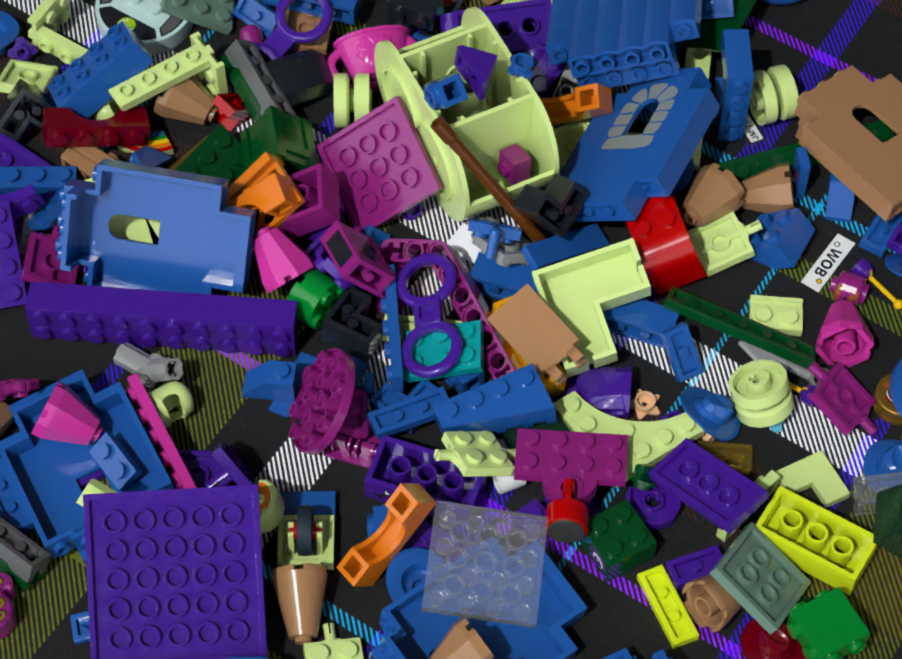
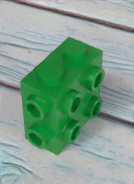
M839 587L831 591L828 589L821 591L815 596L814 600L808 603L800 602L791 608L787 621V630L793 639H797L801 644L802 652L806 659H842V657L850 653L852 655L859 654L867 647L866 644L870 636L869 630Z

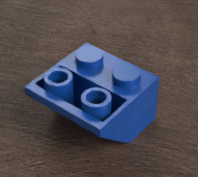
M799 208L760 214L755 221H760L763 230L749 235L750 244L755 253V256L750 259L775 270L795 267L815 228Z

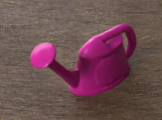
M382 25L361 29L346 34L333 43L335 51L329 55L327 64L334 79V73H339L336 63L339 59H342L352 77L353 83L356 73H369L370 89L372 91L380 90L374 63L376 44L380 41L388 40L398 50L417 41L409 35L410 29L403 25Z

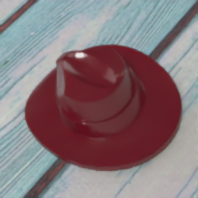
M788 617L771 635L755 619L751 620L741 633L740 648L745 659L806 658L799 641L793 639L787 630Z

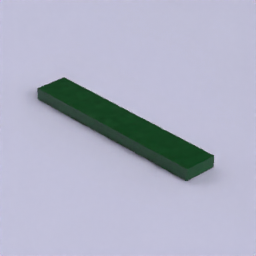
M671 286L663 305L664 308L802 367L808 368L815 361L817 355L815 346Z

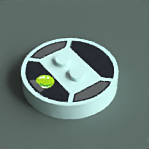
M96 0L95 2L97 25L102 37L107 34L112 26L118 25L123 21L142 40L150 55L169 51L179 45L189 35L194 24L162 13L161 0Z

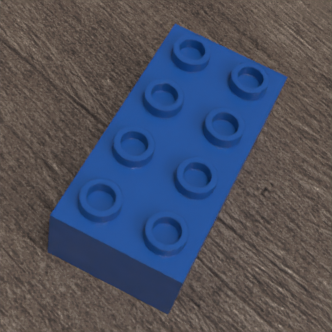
M121 21L118 25L112 26L101 40L94 42L85 54L73 60L69 68L61 75L55 76L47 87L57 108L69 107L78 116L88 119L112 98L108 89L141 73L153 62V59L142 40Z

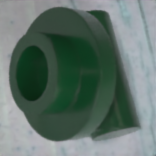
M637 464L634 469L635 474H631L629 478L634 482L633 486L645 491L655 488L657 484L650 480L648 472L656 464Z

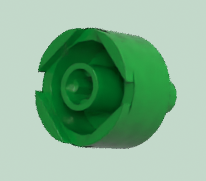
M311 268L303 274L306 278L301 284L296 281L287 300L297 301L298 319L313 329H319L322 327L323 319L345 290L340 288L334 282V279L317 268Z

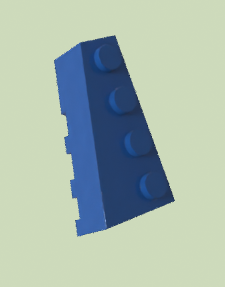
M533 363L432 406L435 421L442 436L445 431H495L496 433L506 432V429L520 426L528 428L533 427L536 423L547 422L549 424L557 422L555 407Z

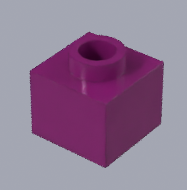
M518 144L504 148L499 152L498 171L512 185L529 179L531 157Z

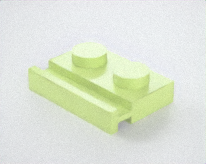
M750 294L749 319L787 335H802L803 299Z

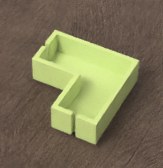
M630 238L532 271L533 282L538 295L580 340L581 343L576 348L587 360V363L579 369L566 356L561 362L567 378L590 370L589 365L591 364L598 368L618 361L617 351L603 311L651 295V286L643 264L641 265V258L634 239Z

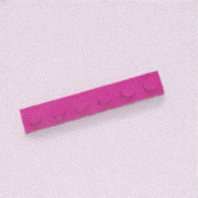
M136 373L127 377L129 388L125 389L127 397L131 404L136 403L139 409L136 410L137 416L142 425L147 424L149 428L147 434L153 447L158 445L161 451L158 455L164 468H170L172 474H169L174 488H197L139 376Z

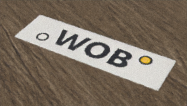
M837 234L802 279L801 283L819 292L856 243Z

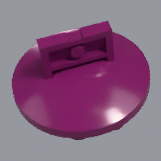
M332 348L326 352L321 351L312 366H307L302 374L303 382L296 400L289 408V417H292L289 438L293 439L295 447L300 452L309 455H315L323 451L338 432L353 436L356 439L360 438L362 441L369 435L367 392L354 387L355 366L351 355L338 348ZM294 418L300 420V424L294 423Z

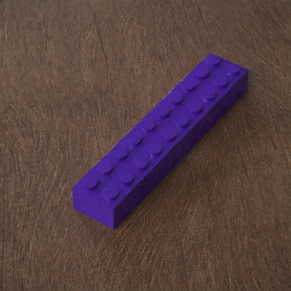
M30 281L25 305L32 337L39 339L83 340L92 343L110 342L119 345L127 342L146 347L164 346L172 349L191 348L199 351L218 350L225 353L246 352L252 355L296 356L299 320L297 301Z

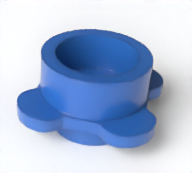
M517 53L510 57L511 66L507 69L510 75L523 76L525 79L533 77L532 68L535 67L536 62L529 54Z

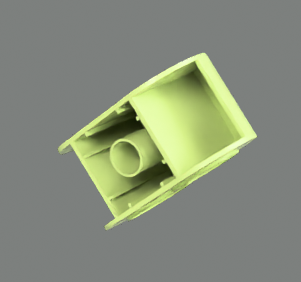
M471 7L464 11L461 26L398 50L390 41L383 40L376 44L374 52L375 71L383 101L385 103L395 96H401L444 189L434 195L446 214L457 222L498 207L500 204L461 161L460 157L432 130L430 125L437 117H444L457 132L458 137L513 200L518 198L526 184L537 189L547 187L554 174L559 175L560 167L555 134L543 103L528 79H525L523 76H512L507 72L508 67L511 66L510 57L512 54L491 21L477 7ZM464 45L497 55L495 73L483 100L477 98L454 65L457 46ZM459 73L465 85L468 99L445 109H431L424 100V85L445 75ZM518 144L531 157L530 178L512 185L505 177L500 175L497 164L499 162L500 150Z

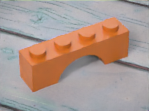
M599 83L575 87L574 92L564 96L540 98L552 126L613 113L611 88Z
M277 173L266 175L260 183L244 189L241 195L226 201V205L253 210L261 209L265 214L278 218L300 205L290 178Z
M400 483L384 504L388 512L382 525L368 539L352 546L336 568L353 587L373 586L388 567L392 558L398 554L437 502L420 484Z

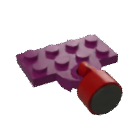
M518 428L514 480L542 482L545 497L548 502L552 500L546 508L545 532L549 537L564 543H572L583 539L587 535L589 515L588 507L584 503L589 504L595 496L597 485L625 487L628 435Z

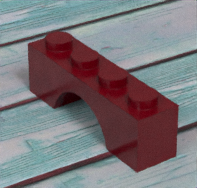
M134 106L127 111H122L119 108L114 116L104 120L82 118L69 107L44 108L42 131L46 148L148 145L150 123L145 106Z

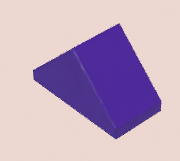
M464 45L457 46L454 65L477 98L483 100L495 73L497 55Z

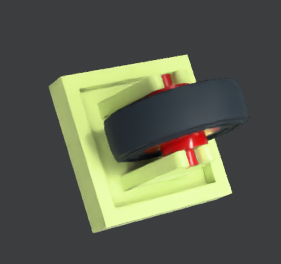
M310 505L298 506L297 515H283V519L278 525L277 568L294 564V568H303V563L326 566L327 570H334V515H314L313 508Z

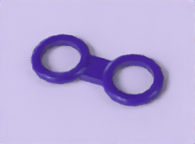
M280 0L275 12L277 27L263 43L253 42L259 53L274 60L288 55L298 43L306 44L318 40L327 32L332 24L333 10L331 2L329 0H315L322 7V19L313 30L303 33L290 29L285 20L287 9L296 0ZM226 75L229 86L235 92L233 83Z
M424 253L412 258L401 269L396 283L399 298L407 306L414 308L416 326L403 342L402 360L404 366L413 375L421 378H435L447 373L457 364L463 349V340L460 332L451 323L443 321L442 302L451 295L456 286L457 273L454 264L446 256L438 253ZM425 265L442 267L445 271V281L438 291L427 297H417L409 292V279L417 269ZM441 332L450 337L451 349L447 357L440 363L432 366H423L414 361V347L423 336Z

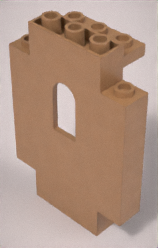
M851 65L843 71H837L827 81L822 80L814 89L806 90L798 97V105L794 114L800 120L795 137L799 140V144L805 147L816 160L887 222L902 212V83L892 74L882 79L878 78L872 83ZM856 108L870 110L897 135L883 144L854 118L852 111Z

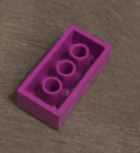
M322 163L289 175L306 201L278 227L284 234L293 240L331 225L336 220L340 221L339 180L336 174ZM257 210L256 223H258L260 210ZM266 214L265 223L269 224L274 220V216Z

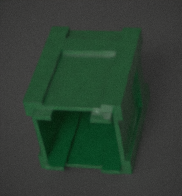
M272 105L264 111L265 113L255 123L240 133L245 170L265 152L279 156L285 164L283 168L288 175L319 164L311 121L279 111V108Z

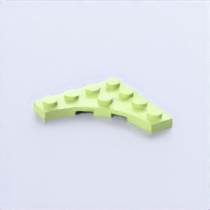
M576 391L553 403L557 416L571 432L628 435L626 481L629 480L631 474H635L634 469L637 464H656L663 460L684 439L688 438L693 442L705 433L686 412L658 421H630L599 411L582 399Z

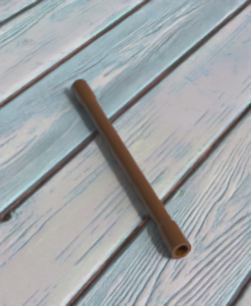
M437 117L430 125L432 130L460 157L461 161L534 243L547 239L530 219L513 207L515 201L458 137L457 132L444 117Z

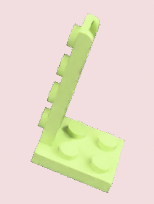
M43 0L27 19V22L32 25V28L28 30V37L32 39L31 44L37 47V52L41 49L43 52L51 53L60 58L65 64L70 65L73 60L80 58L88 51V49L56 33L59 25L62 22L65 23L70 17V0Z
M198 31L190 35L191 47L108 89L120 109L127 111L194 75L200 82L202 81L205 84L208 92L215 98L217 94L228 93L225 65L222 61H217L214 57V50L209 44L205 45L202 42L201 34Z

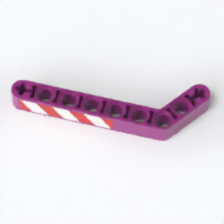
M390 238L383 241L379 251L385 261L395 265H405L412 258L416 257L420 249L421 254H441L445 250L444 256L454 264L457 271L456 286L449 299L462 322L475 321L478 314L481 315L480 320L484 325V363L493 379H496L522 368L509 343L487 320L492 312L455 247L440 240ZM437 265L421 267L433 268L441 284L444 283L445 271L442 267ZM468 292V299L463 302V297ZM492 335L493 340L491 344L487 346V340ZM504 357L505 363L499 368V362Z

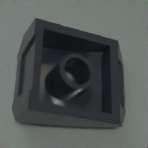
M308 49L266 63L292 109L326 97L332 92L334 79L323 53Z

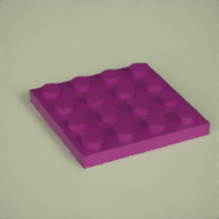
M401 96L393 97L316 146L325 167L338 176L339 197L345 206L354 229L360 233L363 232L367 225L379 228L444 189Z

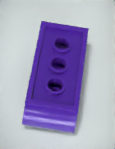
M529 0L479 7L491 21L512 55L523 53L533 48L534 43L546 44L552 7L551 0ZM465 10L452 11V13L439 16L441 32L443 33L461 26ZM529 24L534 28V31L526 32L522 26ZM506 28L510 35L503 36L499 33L498 29Z

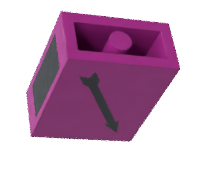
M336 220L320 238L343 279L379 297L396 278L373 239Z

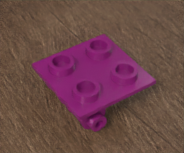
M368 421L369 435L363 441L360 438L356 439L353 436L338 432L327 446L324 456L369 469L380 440H377Z

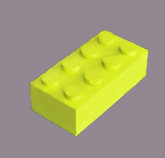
M782 486L778 487L756 523V527L798 569L834 588L839 587L842 592L849 596L874 556L880 537Z

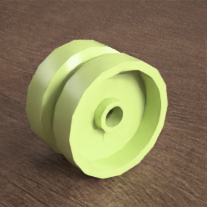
M784 64L769 67L767 73L761 69L753 71L754 80L749 108L758 125L772 124L777 120V117L783 121L795 118L797 115L794 113L798 105L797 99L799 96L794 77L789 68Z
M334 73V128H346L350 125V112H354L355 122L372 111V89H370L369 73H356L354 76V88H350V80L347 73Z
M761 359L750 361L736 369L728 381L736 416L741 423L749 427L763 428L778 424L786 419L794 408V398L789 386L787 371L782 364L773 360Z

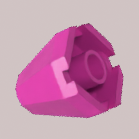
M268 225L255 233L258 238L253 240L262 284L267 293L315 266L311 257L278 227L271 229Z
M840 300L831 304L816 341V352L827 364L835 365V362H842V365L848 368L868 360L870 349L874 345V336L860 312L849 301Z
M58 381L31 434L41 439L88 446L90 440L97 441L103 427L99 426L101 419L69 386Z

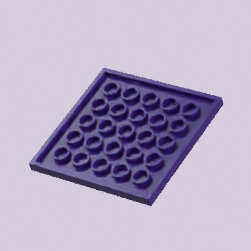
M258 484L83 494L91 659H226L231 657H267Z

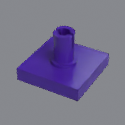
M224 440L214 448L212 455L223 468L204 482L206 487H212L218 481L220 482L215 487L228 486L232 481H235L237 485L259 484V481Z

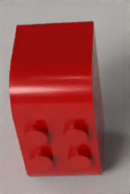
M673 191L669 197H648L636 220L626 221L635 241L645 271L657 295L660 296L669 292L671 286L676 288L682 287L706 277V273Z

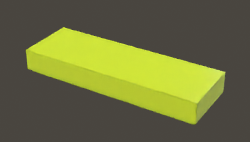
M663 564L638 573L636 579L672 648L675 649L698 640L699 633Z

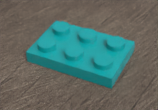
M475 320L452 324L461 334L463 349L457 364L447 373L435 378H421L413 375L403 363L404 381L412 383L484 372V325L482 321ZM412 330L404 331L403 342ZM441 332L423 336L414 347V361L423 366H432L440 363L447 357L451 349L450 337Z

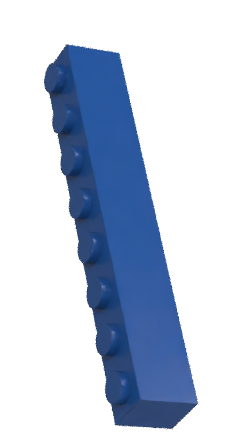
M482 252L478 253L470 274L482 295L502 300L513 296L527 283L537 293L531 273L533 270L530 266L520 263L511 264L508 267L501 266L496 263V260L485 258V254ZM645 298L603 311L610 333L664 349L660 332L677 325L680 314L664 308L663 305L650 302Z

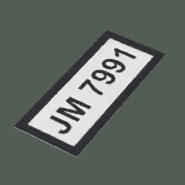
M748 111L743 135L751 146L767 139Z

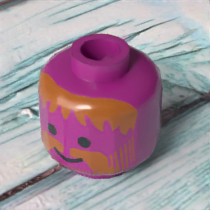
M842 271L839 277L833 276L829 291L833 292L834 302L840 300L849 301L857 307L859 303L864 304L870 285L866 284L867 281L864 276L849 271Z

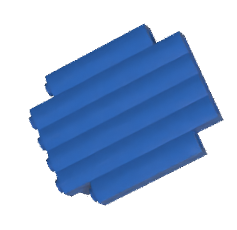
M553 0L545 47L551 65L568 62L573 79L576 78L579 87L599 83L611 88L680 75V66L674 44L678 41L700 37L702 0Z

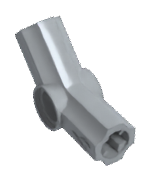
M127 342L117 348L113 358L116 365L132 374L137 373L142 384L150 389H154L159 382L179 380L184 374L182 369L183 363L178 357L164 358L157 353L149 355Z

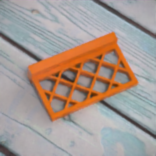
M268 152L263 153L227 189L226 201L238 197L244 189L260 183L268 174L278 172V174L290 178L283 168L285 164L282 159ZM291 178L290 181L300 205L280 218L274 216V220L269 224L265 223L266 214L260 209L258 223H255V227H257L256 232L268 225L271 229L279 227L306 201Z

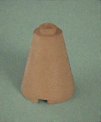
M303 563V568H294V564L272 570L271 579L290 640H295L296 645L311 643L312 639L318 637L328 577L326 566Z
M710 574L689 581L682 590V594L686 592L687 600L684 602V605L690 617L701 628L706 626L711 628L710 632H717L723 629L742 607Z

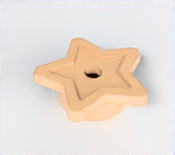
M637 389L635 398L630 400L629 408L636 411L638 420H642L646 415L658 416L660 411L656 403L660 396Z

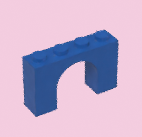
M723 29L720 45L723 77H715L713 95L720 105L719 112L715 117L717 140H743L754 80L749 29Z

